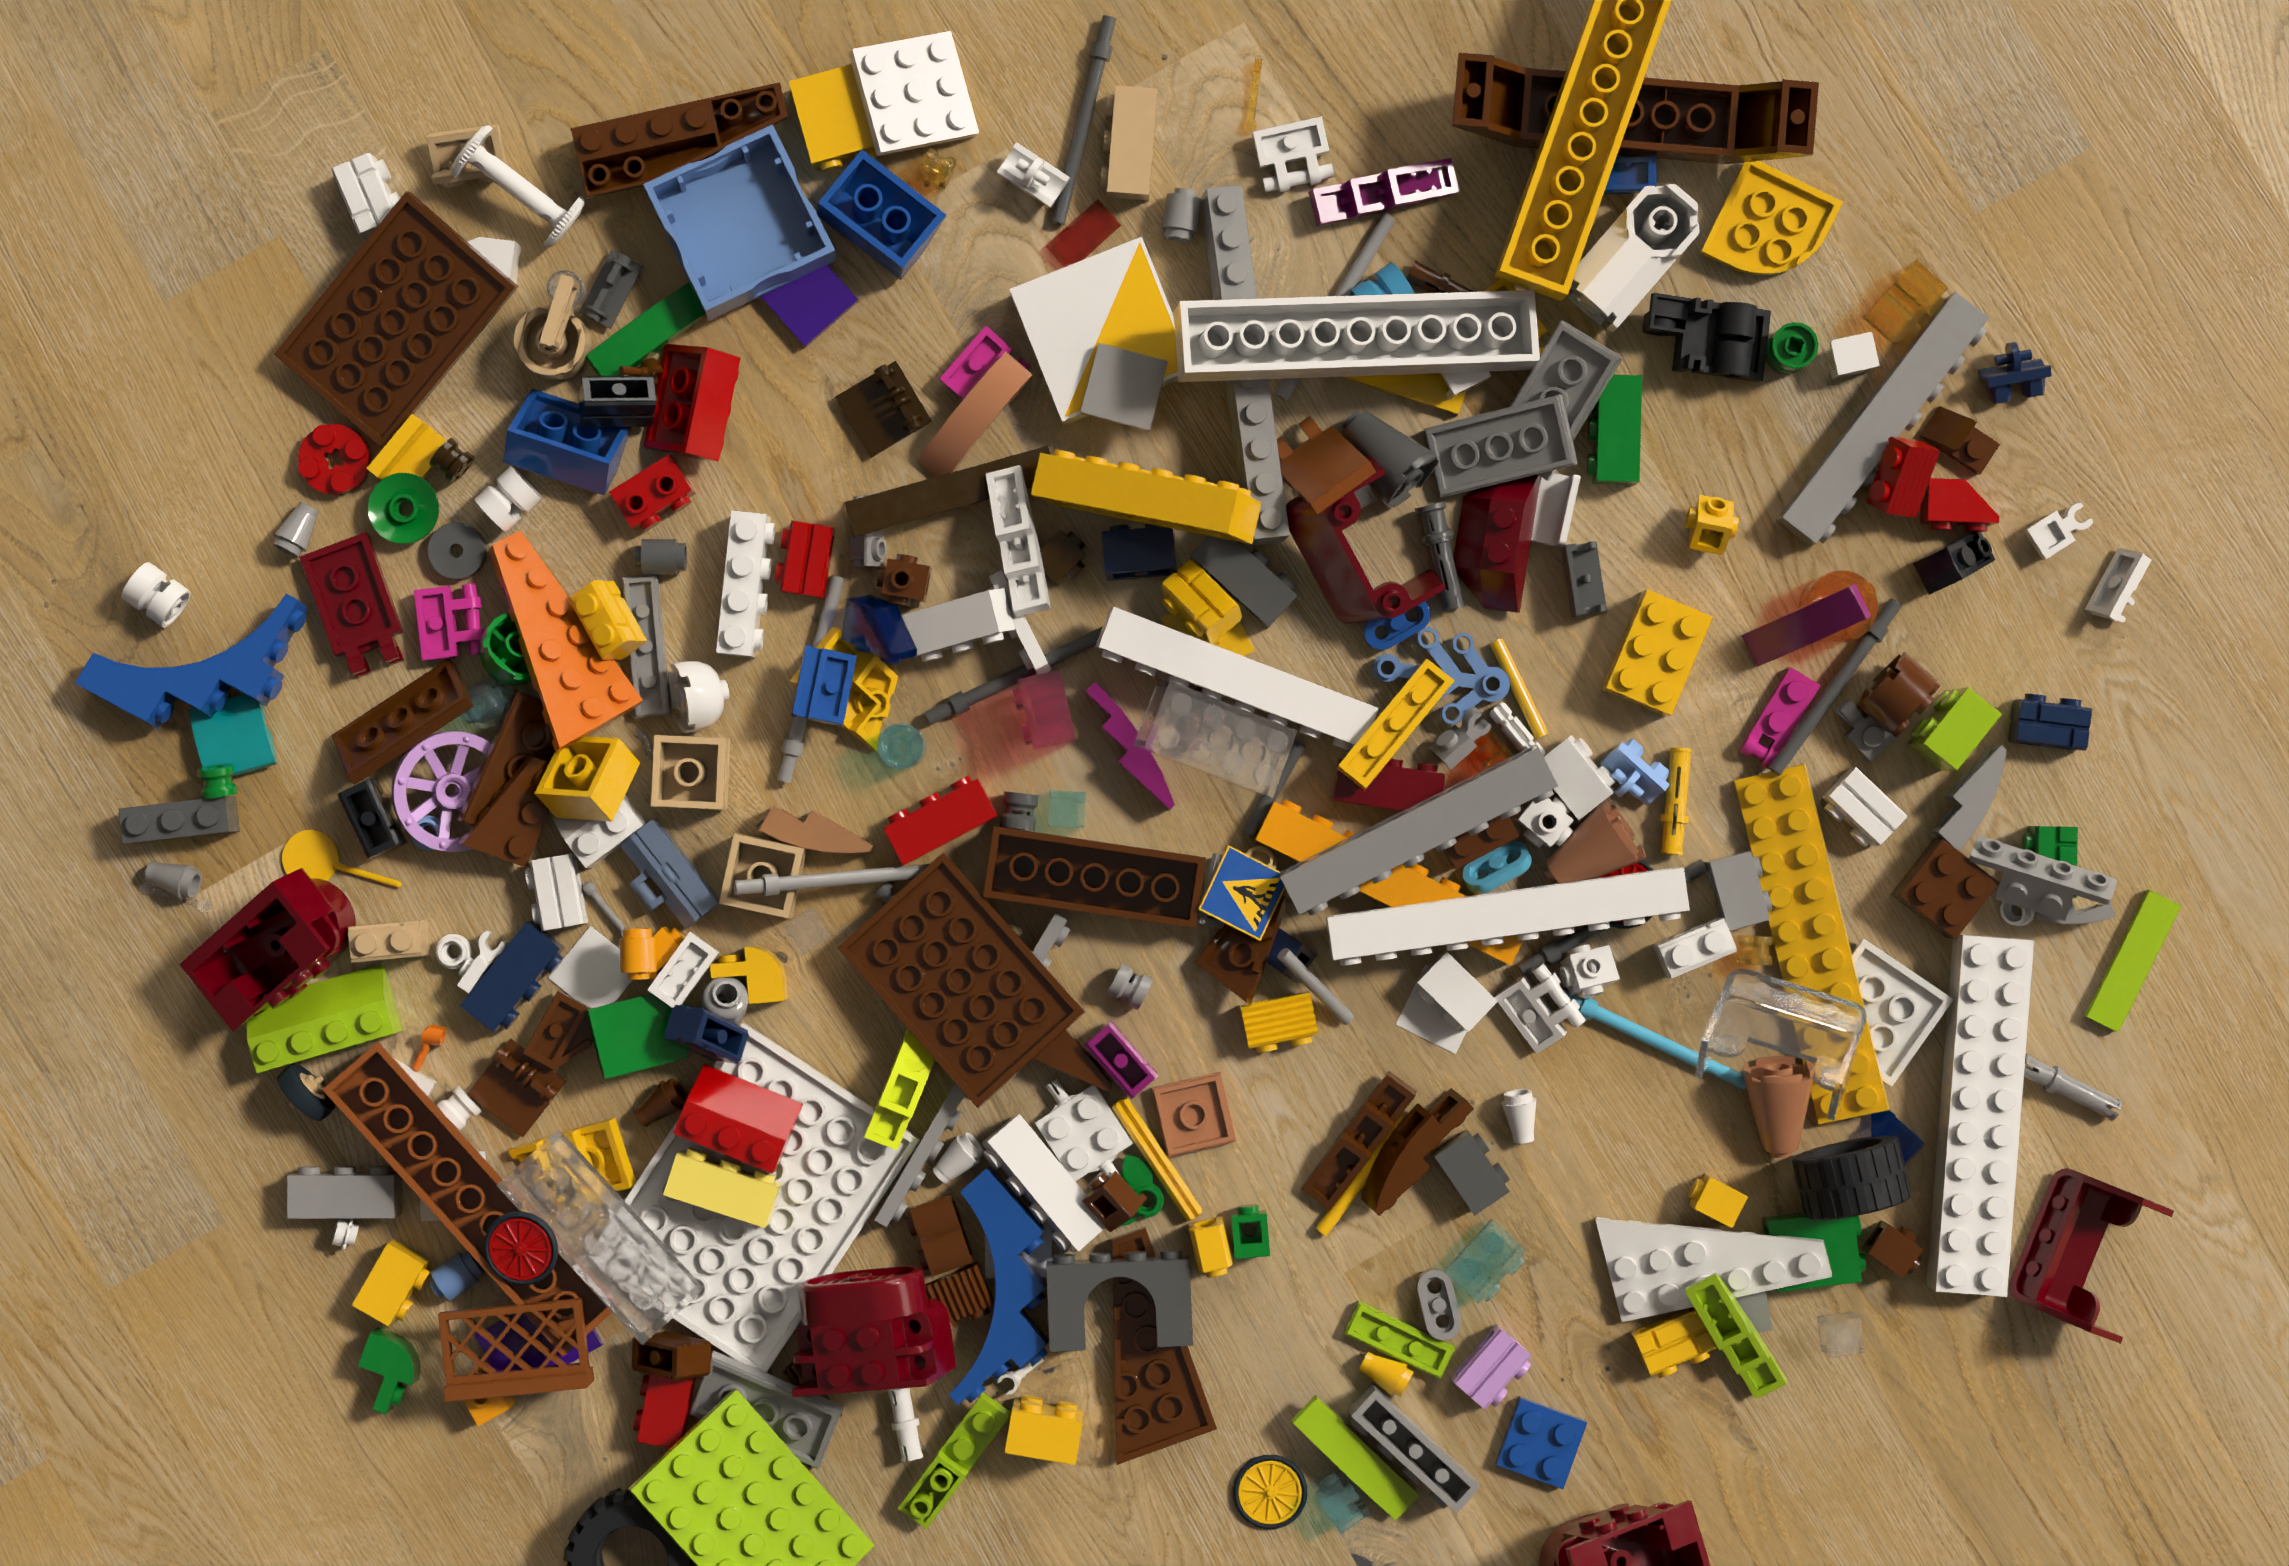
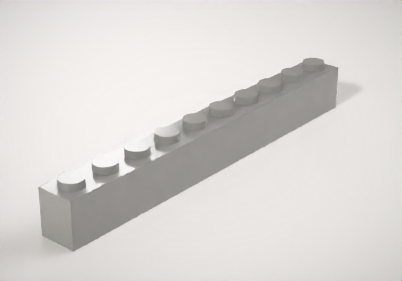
M1242 185L1207 188L1201 197V211L1213 299H1257ZM1269 380L1225 381L1239 488L1250 490V497L1262 502L1253 543L1247 544V546L1282 543L1290 536Z

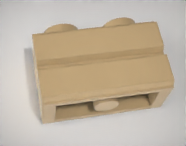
M427 919L348 927L351 963L430 955Z

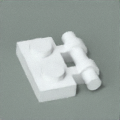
M1322 116L1252 133L1260 169L1274 166L1276 176L1262 179L1265 192L1278 189L1280 193L1290 191L1292 186L1310 183L1311 186L1321 184L1323 179L1334 177L1332 163L1318 166L1316 157L1329 154L1330 151ZM1305 159L1307 169L1287 173L1285 163Z
M1544 963L1532 971L1540 983L1533 986L1524 975L1494 997L1536 1054L1566 1035L1567 1030L1561 1024V1021L1567 1018L1574 1028L1579 1027L1586 1021L1578 1010L1580 1005L1574 998L1570 999L1559 985L1561 982L1555 972L1551 974ZM1547 992L1559 1007L1553 1012L1541 997Z

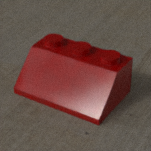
M666 344L661 360L664 372L658 374V383L655 388L656 410L653 426H647L643 447L695 459L719 462L720 453L724 446L727 420L731 412L734 387L739 375L738 369L741 357L708 347Z
M704 1064L684 1104L673 1134L773 1174L778 1169L804 1103Z

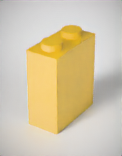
M852 64L789 81L814 170L820 168L822 172L837 170L842 167V162L853 160L861 150L876 158L874 143Z

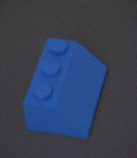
M863 150L857 154L819 200L817 207L819 218L900 280L923 254L946 218V214Z
M532 388L507 430L503 462L605 495L617 473L631 427H581L578 403Z

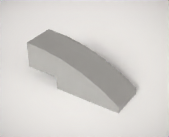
M2002 745L1992 746L1944 796L1954 807L1930 832L1937 839H1944L1958 851H1960L1980 825L1997 792L2007 752Z

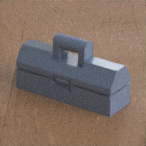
M657 819L650 820L620 845L642 873L630 882L629 885L650 912L665 902L683 927L688 929L719 905L718 896ZM650 877L663 892L658 897L645 882Z

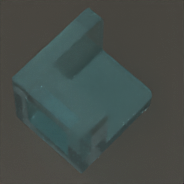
M1050 790L1048 826L1084 828L1086 792Z

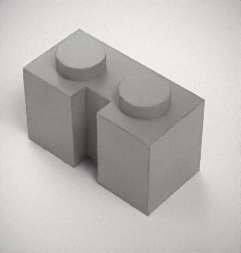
M1742 851L1704 862L1708 869L1707 874L1711 889L1714 891L1719 917L1724 918L1729 931L1770 920L1768 911H1772V904L1767 890L1762 891L1758 877L1763 876V871L1757 856L1752 857L1751 851Z

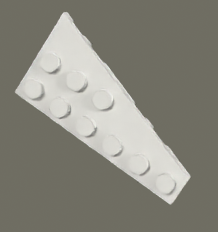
M1596 1217L1595 1219L1622 1322L1694 1307L1684 1288L1714 1273L1719 1275L1735 1298L1832 1277L1824 1240L1782 1235L1770 1236L1752 1232L1722 1231V1229L1683 1225H1660L1642 1223V1221L1610 1220L1609 1218Z

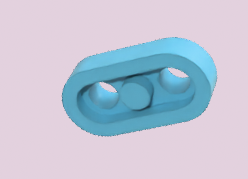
M1512 840L1468 863L1463 869V879L1471 892L1477 894L1487 893L1526 872L1531 865L1532 858L1527 846L1523 842Z

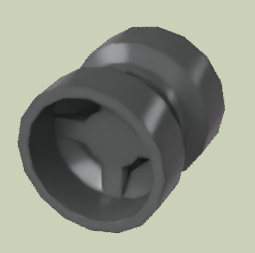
M1004 791L1003 802L1006 805V810L1001 816L1000 827L1035 831L1036 819L1033 817V812L1038 806L1039 795ZM1012 810L1024 811L1027 813L1026 815L1012 814Z

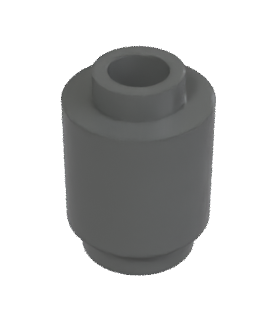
M642 539L641 546H635V567H641L642 574L677 575L678 571H686V543H678L677 539Z

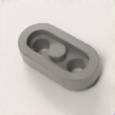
M1436 1268L1427 1269L1420 1274L1416 1283L1425 1326L1434 1338L1449 1340L1456 1336L1461 1328V1317L1453 1284L1444 1271ZM1432 1280L1440 1282V1288L1436 1292H1430L1427 1288L1428 1283ZM1442 1314L1447 1315L1449 1318L1447 1325L1438 1326L1436 1318Z

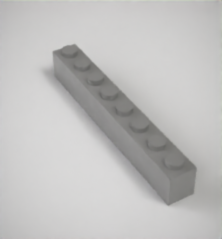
M1954 292L1948 296L1776 521L1809 546L1816 544L1818 541L1824 543L1834 532L1836 526L1832 523L1839 513L1846 515L1856 503L1858 498L1854 496L1855 492L1861 485L1867 487L1876 477L1878 469L1875 466L1882 458V453L1886 449L1885 445L1889 443L1888 438L1891 436L1898 437L1904 429L1910 431L1922 416L1918 410L1927 400L1931 403L1942 391L1944 386L1940 382L1947 372L1953 375L1964 362L1965 357L1961 355L1969 344L1974 347L1984 336L1987 330L1983 325L1989 317L1958 293Z
M1536 744L1281 871L1280 878L1299 915L1306 911L1309 916L1314 915L1328 907L1326 901L1338 895L1343 900L1360 891L1358 885L1366 881L1372 880L1373 884L1383 881L1392 875L1391 869L1401 864H1404L1405 868L1413 866L1424 859L1423 853L1433 848H1436L1437 852L1445 850L1457 843L1455 837L1467 831L1470 836L1475 835L1489 827L1487 821L1499 815L1502 820L1519 813L1521 811L1519 805L1531 799L1536 804L1551 797L1554 794L1552 789L1557 787L1558 784Z

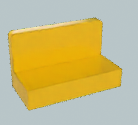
M411 414L366 469L380 479L396 473H410L424 478L433 468L429 465L431 458L447 440L422 419Z

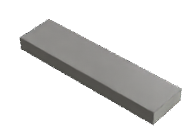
M659 575L622 577L624 600L647 639L644 645L629 655L631 684L643 699L642 703L634 708V718L670 716L671 706Z

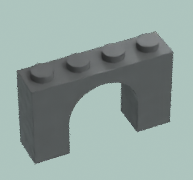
M1176 1249L1160 1251L1161 1256L1146 1257L1145 1251L1125 1252V1258H1111L1110 1253L1089 1254V1259L1075 1260L1074 1254L1054 1255V1261H1047L1046 1263L1050 1352L1086 1350L1084 1314L1086 1300L1090 1292L1099 1283L1114 1277H1126L1136 1280L1150 1292L1156 1310L1157 1347L1193 1346L1189 1255H1182V1250Z

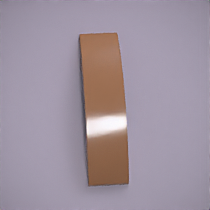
M1004 352L946 420L922 452L917 462L935 477L954 472L967 457L966 454L1006 405L1016 397L1033 374L1009 353Z

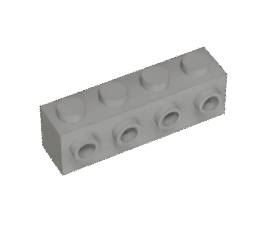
M1373 1383L1349 1408L1350 1415L1353 1418L1350 1423L1365 1437L1370 1433L1379 1442L1376 1447L1388 1459L1392 1461L1396 1457L1406 1466L1402 1471L1414 1483L1418 1485L1422 1481L1432 1491L1429 1493V1496L1443 1509L1449 1506L1457 1513L1479 1490L1480 1485L1477 1479Z

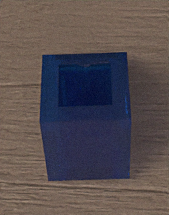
M874 595L846 599L841 640L855 645V649L860 652L874 653L880 656V660L886 663L897 664L901 662V659L916 657L917 648L897 605Z

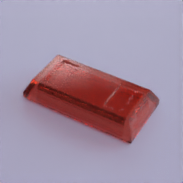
M1097 199L1045 247L1063 267L1084 260L1112 235L1121 224Z

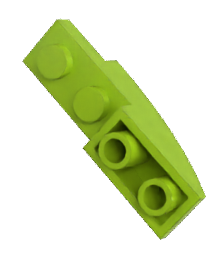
M982 1392L934 1455L898 1509L927 1529L1008 1420L1011 1412Z

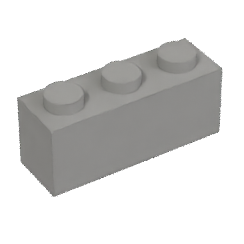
M320 1166L298 1167V1172L287 1176V1219L396 1218L402 1214V1178L397 1172H391V1166H370L369 1172H356V1166H335L334 1172H320Z

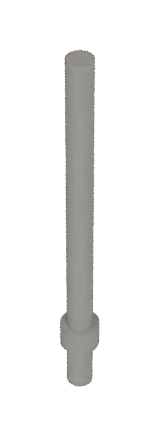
M1383 213L1334 296H1351L1350 290L1360 281L1396 221L1395 218L1387 213ZM1285 378L1275 395L1284 401H1288L1301 378Z
M834 575L830 577L812 645L814 648L817 647L832 628L845 578ZM793 717L788 739L784 738L781 752L784 755L777 777L778 781L791 784L797 757L802 756L805 743L801 742L807 718Z
M929 864L779 877L777 873L764 874L759 879L736 880L733 887L735 895L762 893L763 896L779 895L780 891L912 880Z

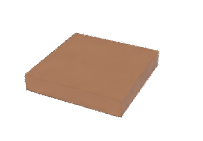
M1221 1072L1151 1087L1167 1157L1236 1142Z

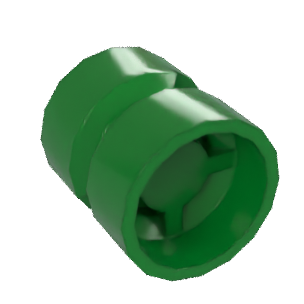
M1792 322L1783 325L1768 337L1766 363L1779 374L1789 375L1798 372L1812 362L1818 352L1819 343L1816 334L1809 326L1803 323Z

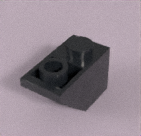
M1974 531L1914 562L1913 565L1930 595L1968 577L1995 561L1989 541L1983 536L1982 532Z

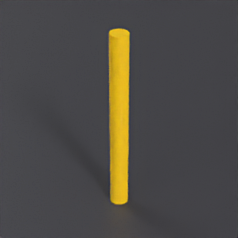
M1402 1115L1395 1121L1393 1128L1372 1153L1370 1160L1316 1226V1229L1323 1235L1327 1236L1365 1186L1376 1157L1393 1130L1404 1118Z

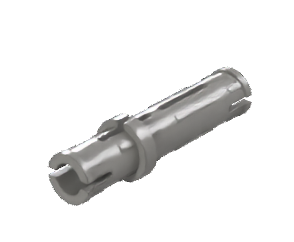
M2026 1054L2025 1064L2033 1067V1070L2025 1067L2024 1077L2042 1085L2043 1090L2051 1094L2057 1092L2106 1117L2110 1121L2117 1118L2119 1113L2108 1109L2106 1105L2121 1110L2122 1100L2116 1099L2065 1074L2064 1069L2059 1066L2051 1067Z

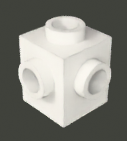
M1557 797L1552 801L1547 798L1536 804L1532 800L1515 820L1526 829L1523 836L1538 848L1542 845L1550 848L1554 843L1560 847L1573 832L1568 827L1574 821L1568 815L1571 810ZM1545 816L1549 817L1552 821L1550 829L1545 828L1542 824Z
M1590 945L1569 950L1570 955L1560 962V979L1565 988L1568 987L1570 996L1582 993L1585 999L1604 993L1603 988L1610 987L1620 979L1609 945L1591 949Z

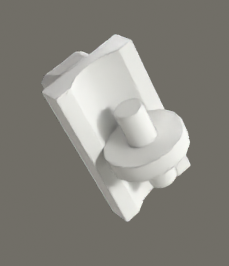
M1017 142L997 171V174L1049 208L1053 206L1070 180L1069 176Z

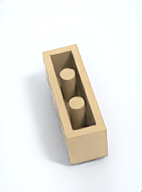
M1115 85V95H1108L1106 117H1113L1112 131H1105L1103 152H1110L1109 166H1102L1100 187L1107 188V198L1149 201L1158 89Z

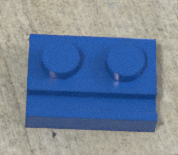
M806 645L791 716L842 727L857 656Z

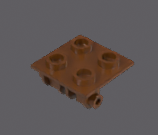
M510 1038L505 1046L497 1051L492 1058V1063L467 1095L521 1137H524L567 1081L549 1067L523 1054L524 1048Z

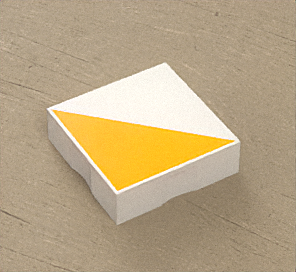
M1142 237L1009 289L1063 426L1088 417V415L1081 414L1080 411L1098 343L1168 361L1162 387L1178 381L1174 316Z

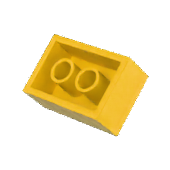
M1651 590L1642 591L1601 690L1665 717L1672 716L1713 616Z

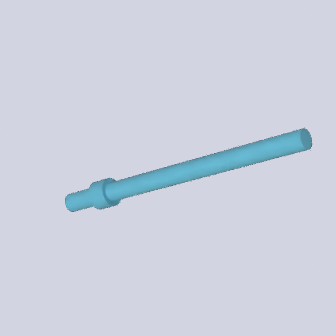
M1563 989L1570 999L1574 998L1580 1005L1578 1010L1585 1019L1590 1021L1593 1018L1745 1090L1746 1085L1742 1073L1598 1006V1001L1592 998L1584 999L1577 995L1570 996L1569 991Z

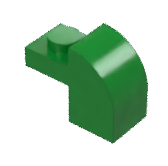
M378 1327L370 1332L358 1366L384 1376L372 1410L387 1414L394 1406L399 1407L404 1398L406 1387L402 1386V1383L412 1386L419 1380L421 1372L420 1359L414 1346L404 1337Z

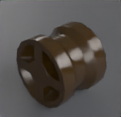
M450 438L435 452L429 465L435 470L441 469L445 473V478L449 482L454 483L469 469L475 457L469 452L460 450L458 442Z

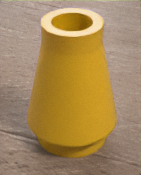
M1370 1352L1366 1354L1358 1370L1366 1374L1389 1395L1392 1396L1394 1393L1399 1397H1402L1414 1373L1407 1368L1408 1364L1380 1357Z

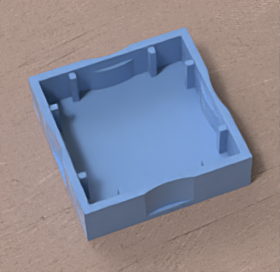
M773 124L727 145L717 154L707 159L688 163L643 184L646 196L708 321L789 284L825 265L836 262L835 249L813 205L805 197L798 184L795 168Z

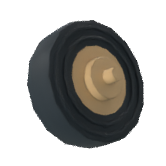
M294 1063L286 1067L278 1075L277 1082L282 1092L290 1101V1108H297L303 1114L316 1121L323 1120L335 1109V1103L322 1090L325 1088L322 1083L324 1081L322 1076L316 1077L304 1067Z

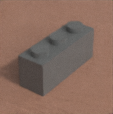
M1207 536L1189 557L1267 629L1298 596L1293 592L1296 585L1286 575L1280 572L1276 576L1267 568L1270 561L1255 548L1252 552L1248 551L1241 542Z
M236 796L195 799L118 809L122 844H136L240 831Z

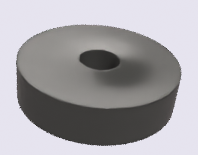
M453 522L441 526L433 533L428 544V558L431 565L439 574L450 579L463 580L474 576L483 567L487 556V547L482 535L475 528L464 523ZM455 545H461L463 553L460 557L455 558L452 555V548Z

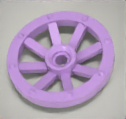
M442 731L428 736L404 754L393 776L391 795L394 811L399 822L413 838L439 851L461 852L472 849L458 843L462 837L449 838L453 809H457L459 813L461 812L471 790L470 785L474 783L481 767L479 766L461 776L469 747L479 750L486 756L491 744L490 742L468 732ZM458 744L450 770L446 772L433 749L444 745ZM423 756L436 777L435 781L409 777L414 766ZM449 784L455 785V791L452 795H446L445 789ZM407 788L432 792L433 795L410 812L406 796ZM438 805H441L438 833L435 836L421 828L417 822Z

